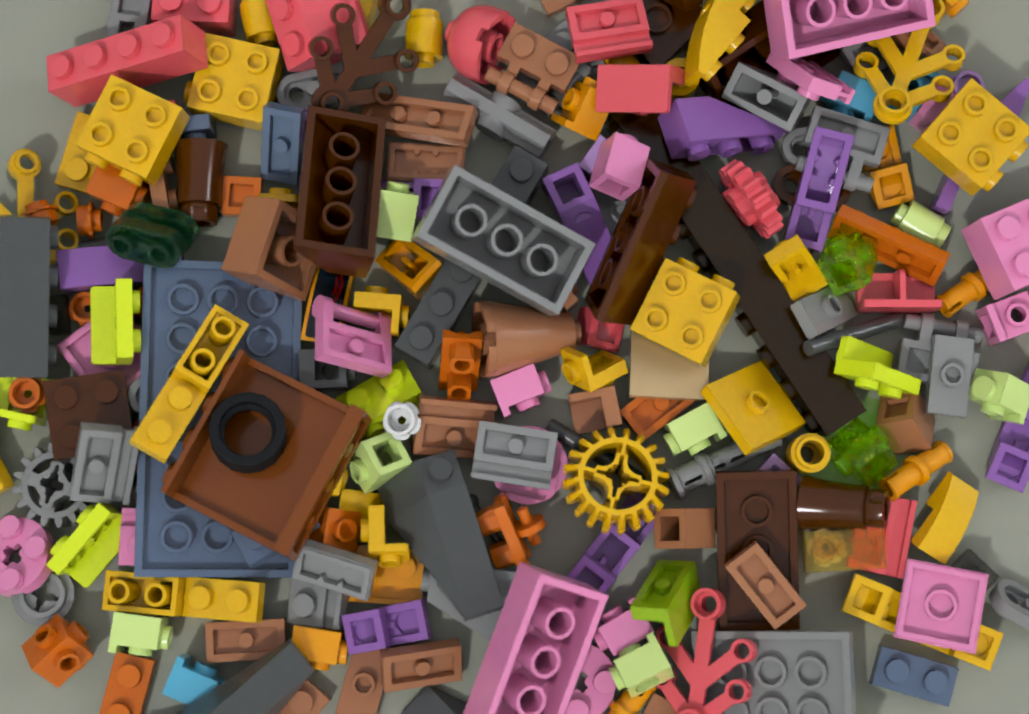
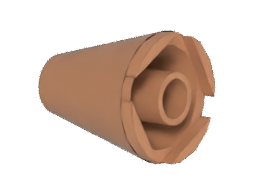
M488 300L475 302L473 305L471 332L483 331L479 370L481 378H494L533 363L536 364L561 356V349L567 346L575 349L576 343L581 342L582 331L579 320H574L571 313L560 311L559 315L548 316L533 307Z

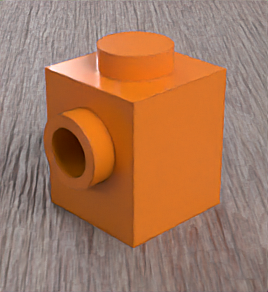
M109 164L106 170L96 167L85 192L94 200L102 203L100 209L122 218L124 212L136 217L140 209L146 208L151 198L149 183L143 181L139 187L119 177L121 170Z

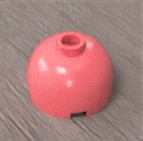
M475 5L464 10L455 20L448 24L445 31L447 54L451 65L459 74L483 85H488L490 83L484 80V77L489 67L492 66L500 71L503 70L504 67L496 66L498 62L497 54L516 22L514 17L508 15L510 12L490 5Z

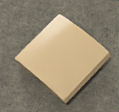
M630 330L628 398L707 402L700 392L709 384V361L706 367H703Z

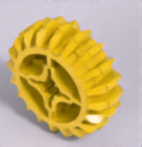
M609 427L606 431V439L597 430L593 431L591 434L592 443L587 439H580L578 442L580 451L571 450L568 458L574 464H565L563 467V473L571 478L563 480L562 488L574 490V492L567 495L566 503L574 504L579 502L580 505L574 511V515L578 518L587 512L590 516L586 526L589 528L594 526L596 520L602 521L601 532L605 534L609 531L611 523L615 524L617 534L621 535L625 532L626 522H628L633 531H637L641 527L639 518L647 523L652 522L654 515L651 510L661 511L664 503L658 497H666L669 493V488L660 484L668 481L670 478L669 472L658 470L664 466L665 458L657 457L653 459L652 455L657 450L656 444H651L645 449L642 446L645 436L639 434L635 441L630 440V429L624 428L621 437H616L615 429ZM615 453L614 460L610 465H596L595 468L586 466L599 455ZM628 457L641 467L646 480H642V475L635 474L629 469ZM619 465L618 475L621 484L612 496L614 486H612V479L610 478ZM584 480L590 481V486L601 490L604 496L603 505L598 503L589 494ZM636 493L645 494V498L637 505L627 509H616L621 496H635Z

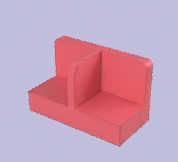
M671 64L598 65L595 110L600 113H632L640 116H647L649 113L667 114L671 109L672 86H685V69Z
M898 269L894 273H856L854 275V304L857 313L893 314L898 312L900 314H921V312L932 314L942 308V300L935 299V286L933 287L907 275L905 269Z

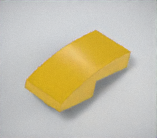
M948 471L926 502L933 509L910 542L945 565L968 527L977 503L979 491Z

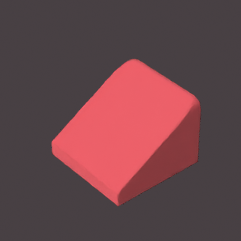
M589 306L580 307L577 320H579L581 325L582 338L581 342L576 343V345L618 354L625 324L598 321L593 316Z

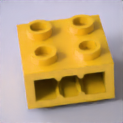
M205 33L208 68L195 71L193 81L188 80L184 90V103H187L186 107L192 115L209 113L214 121L262 131L263 106L267 102L275 103L277 97L276 89L283 72L285 61L279 48Z
M111 74L75 145L86 153L84 160L103 170H106L109 164L121 170L119 177L140 187L143 181L156 186L190 116L182 107Z
M971 78L912 144V147L972 197L982 188L987 192L990 191L1004 175L999 168L1008 159L1012 163L1015 162L1027 149L1029 144L1024 139L1029 135V125Z
M678 257L676 262L665 258L630 330L706 367L741 297L733 290L735 283L717 274H714L712 279L698 274L697 272L700 267L682 257Z

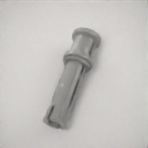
M779 439L745 456L734 441L708 455L705 452H698L694 454L693 460L674 469L669 466L664 471L669 472L670 478L668 483L678 500L685 499L686 493L704 484L708 486L715 484V471H729L776 447H781L783 442L782 439Z

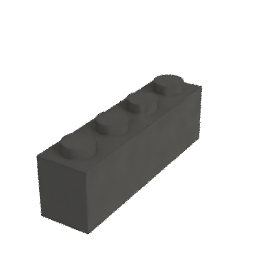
M0 215V377L48 378V367H56V343H49V328H57V304H49V289H57L58 266L50 265V249H58V226L50 225L51 218L49 216Z

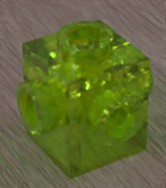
M859 231L848 236L846 233H840L825 242L817 265L836 297L848 291H857L872 281L878 257L871 242H864Z
M858 417L838 431L828 441L835 455L831 461L837 470L846 478L850 475L854 476L863 485L873 486L898 465L884 432L875 424L871 427L867 426Z

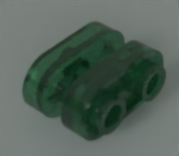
M135 202L107 230L105 238L109 249L120 258L161 268H171L181 260L185 252L197 240L199 229L195 220L185 212L144 202Z

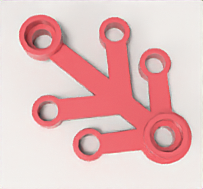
M701 588L692 595L690 601L693 614L699 618L694 660L681 642L678 647H672L666 643L664 639V625L658 628L655 635L661 648L666 649L690 685L689 700H687L676 685L677 672L671 666L674 677L669 679L666 684L662 683L656 686V688L661 689L677 714H722L734 704L747 702L752 696V687L747 680L733 679L726 684L724 693L705 705L707 688L740 663L752 662L757 656L758 649L755 642L751 639H737L731 644L728 652L711 664L716 619L723 615L726 609V600L724 595L715 588ZM710 596L716 600V608L712 612L706 606V601ZM742 643L746 644L749 648V654L746 658H742L738 651ZM736 684H740L744 689L741 699H738L733 693V688Z

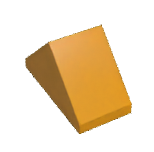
M393 240L374 260L418 301L427 292L442 267V263L413 241Z

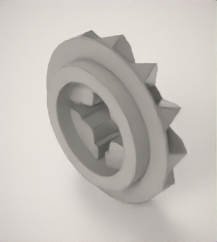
M52 571L47 580L39 587L43 588L49 582V591L55 594L54 596L59 597L58 600H46L40 606V596L35 594V591L28 594L22 592L13 595L12 603L17 614L24 621L37 626L46 624L56 614L66 618L70 609L75 605L76 586L73 584L69 574L57 575Z

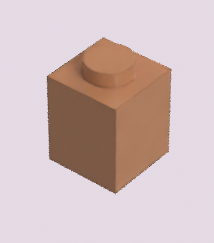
M671 508L654 511L655 549L716 548L715 508Z

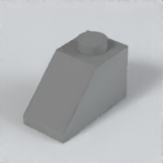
M740 61L721 96L789 132L798 127L811 99L797 92L799 86H793L776 77L777 74Z

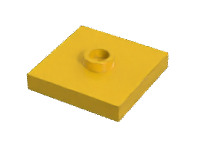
M758 361L707 384L700 392L745 456L800 430L806 424V421L762 361Z

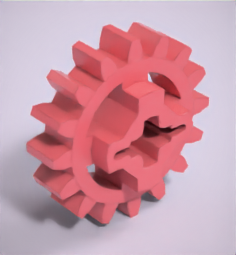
M736 158L720 169L718 172L721 177L720 182L726 188L721 194L743 227L746 225L750 226L753 231L756 230L760 237L764 236L765 239H768L784 227L781 221L783 217L776 210L781 205L779 197L773 192L766 177L760 171L752 172L749 166L745 167L741 160L737 161Z

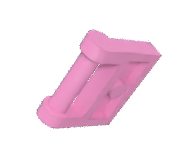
M319 294L312 305V315L315 317V360L380 378L388 376L392 372L391 316L379 311L372 314L333 302L332 298ZM333 319L369 328L370 331L333 321Z

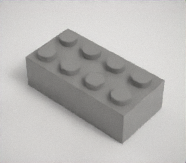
M457 165L452 166L447 171L411 238L412 241L548 316L559 315L596 243Z

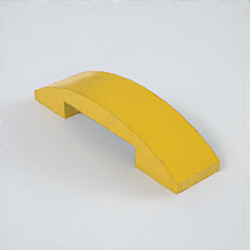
M854 573L840 611L894 633L901 592ZM980 624L975 654L920 642L917 643L990 671L1004 633Z

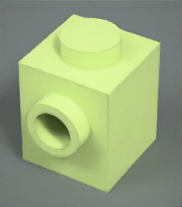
M385 432L364 440L358 445L349 462V472L352 479L360 485L363 493L367 494L377 490L409 466L412 460L401 440L394 439L391 433Z

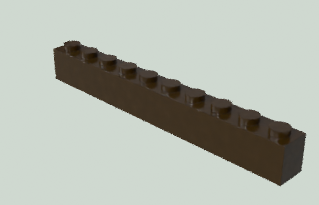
M609 113L608 121L610 124L607 125V129L610 135L618 132L634 136L638 142L651 147L648 157L687 172L697 181L695 187H697L696 198L692 206L683 211L679 220L681 231L678 237L682 241L687 238L695 250L691 253L692 257L702 272L708 270L712 277L714 274H717L735 283L733 290L741 297L734 309L738 315L734 318L735 322L746 337L750 335L759 346V349L756 350L759 359L768 370L773 367L781 379L778 382L779 386L790 401L795 400L802 410L803 414L801 416L806 421L804 426L808 432L817 433L824 438L867 411L845 377L834 374L835 362L827 351L812 356H807L804 353L803 342L808 339L790 308L794 301L790 298L788 292L770 268L700 161H689L688 158L671 159L657 118L660 114L649 113L647 116H640L632 113Z

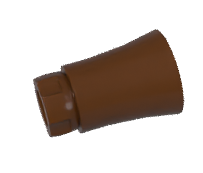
M210 138L179 139L174 148L177 163L178 206L180 207L182 225L189 227H213L217 225L218 208L221 207L223 170L228 145L225 142Z
M809 475L802 477L797 499V518L801 530L817 528H885L888 524L890 513L888 490L870 488L869 485L829 481Z

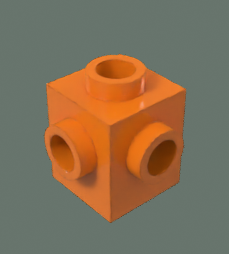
M56 614L46 624L40 626L34 635L21 646L31 669L57 688L75 672L82 669L86 662L94 656L87 642L90 638L87 630L76 620L69 623L59 614Z

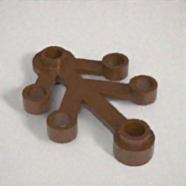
M378 0L380 14L357 49L352 27L356 17L353 7L349 4L338 3L331 8L330 19L336 25L344 69L335 81L329 59L334 51L333 43L330 39L323 36H316L310 40L308 51L314 58L319 87L312 95L311 106L326 108L325 101L330 96H335L338 100V105L334 110L348 112L349 108L374 102L389 105L396 100L397 89L395 85L385 80L378 81L373 88L349 90L358 77L394 70L412 72L417 68L419 57L415 51L408 48L399 49L395 54L371 58L393 23L403 20L408 16L411 10V0H401L402 9L397 13H394L390 8L392 0ZM344 7L349 12V18L346 22L340 23L336 18V13L340 8ZM318 41H324L327 44V51L322 56H318L314 51V46ZM409 53L412 57V63L406 68L402 67L400 58L403 54ZM387 85L391 90V94L387 99L382 100L378 92L382 86Z

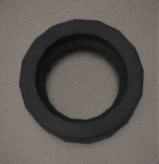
M252 392L234 394L223 400L212 413L208 426L211 447L218 460L230 470L245 474L261 472L274 465L283 454L287 441L285 418L278 405L265 395ZM239 412H259L268 419L272 426L271 441L258 454L249 456L237 454L225 442L224 430L226 423Z

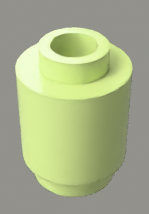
M912 200L908 206L901 203L890 220V223L901 231L927 243L934 244L938 248L942 246L952 228L944 223V217L915 200Z

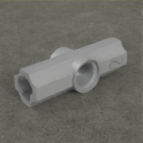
M458 72L451 78L440 99L444 102L475 106L478 112L475 127L496 141L503 142L505 140L513 146L516 145L539 159L545 154L556 134L555 129L524 112L522 106L514 99L498 91L492 93Z

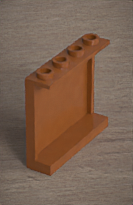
M239 349L235 358L231 357L225 364L222 371L223 379L216 392H211L206 398L202 407L203 415L197 426L192 427L185 435L182 443L183 451L176 463H171L166 469L162 478L163 486L160 491L296 562L372 419L365 410L353 404L349 407L252 359L245 351ZM252 392L265 395L278 405L285 418L287 441L283 454L274 465L261 472L245 474L230 470L218 460L211 447L208 426L212 413L223 400L234 394ZM255 411L239 412L232 416L226 423L224 438L228 447L235 453L245 456L255 455L263 451L270 443L272 437L270 422L261 413Z

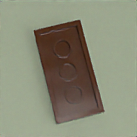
M796 470L715 471L718 590L724 595L726 600V609L723 615L719 617V630H774L728 572L724 564L756 540L799 594ZM800 612L776 630H800Z

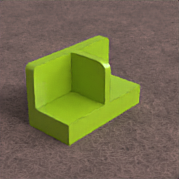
M658 559L630 605L633 620L655 621L664 624L668 644L672 647L679 646L695 617L690 607L692 595L698 589H701L695 561Z

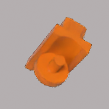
M443 330L438 390H447V399L468 401L471 399V391H477L483 331H474L467 334L465 331H457L455 333L451 330Z
M506 491L494 495V504L476 513L483 537L502 530L505 540L492 544L489 547V552L496 569L514 565L518 568L519 562L530 565L528 558L531 556V552L525 537L528 538L531 546L540 544L541 538L538 532L547 524L542 514L531 515L527 506H522L516 510L520 518L518 521Z

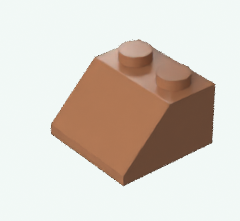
M246 196L221 270L248 284L299 301H306L317 265L293 249L297 209L280 199Z

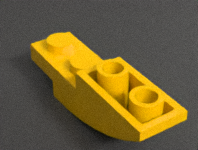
M707 0L694 25L688 45L684 82L689 87L701 78L706 82L710 80L723 65L718 60L725 51L730 55L744 41L746 37L741 32L751 21L745 13L757 0Z
M214 304L175 366L171 376L133 434L129 444L165 464L240 342L249 323Z
M106 570L102 610L262 623L266 582L214 577H134V572Z

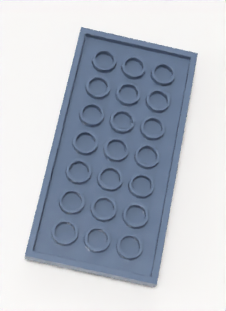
M144 259L139 425L214 304L249 323L247 330L231 357L235 358L239 349H241L252 359L299 381L302 301L248 284L221 270L223 262ZM222 372L220 373L216 382L212 386L208 395L211 392H216L217 388L219 387L223 379ZM205 400L165 464L141 450L138 451L134 577L292 578L294 561L278 553L254 569L251 568L230 533L233 531L232 529L160 491L163 486L162 478L166 469L171 463H176L183 451L182 443L185 435L192 427L197 426L203 415L202 407Z

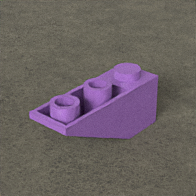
M709 96L675 99L671 103L670 112L660 114L657 117L671 159L688 158L689 161H698L711 155L729 158L741 152L751 151L753 155H760L772 150L774 143L786 133L785 129L759 116Z
M578 162L542 178V190L558 223L596 243L582 270L590 286L609 244L611 235L595 196Z

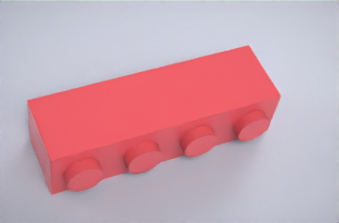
M179 14L46 56L48 92L74 107H79L98 101L111 74L142 88L208 68L205 32Z

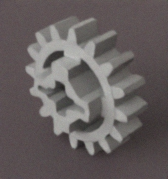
M51 442L48 443L47 452L40 447L33 448L35 459L23 457L21 462L26 467L25 471L14 472L13 475L17 479L22 480L20 486L12 488L13 493L23 495V499L16 504L17 507L30 508L26 517L28 520H36L41 516L40 526L50 527L54 520L57 528H65L67 518L73 523H77L76 520L80 515L79 512L84 511L90 505L88 502L75 501L69 508L59 511L63 509L64 503L70 500L69 489L75 458L51 461L54 460ZM51 461L50 468L41 473L38 472L44 464ZM53 480L64 483L62 491L51 487ZM33 487L36 488L41 497L40 502L35 497Z

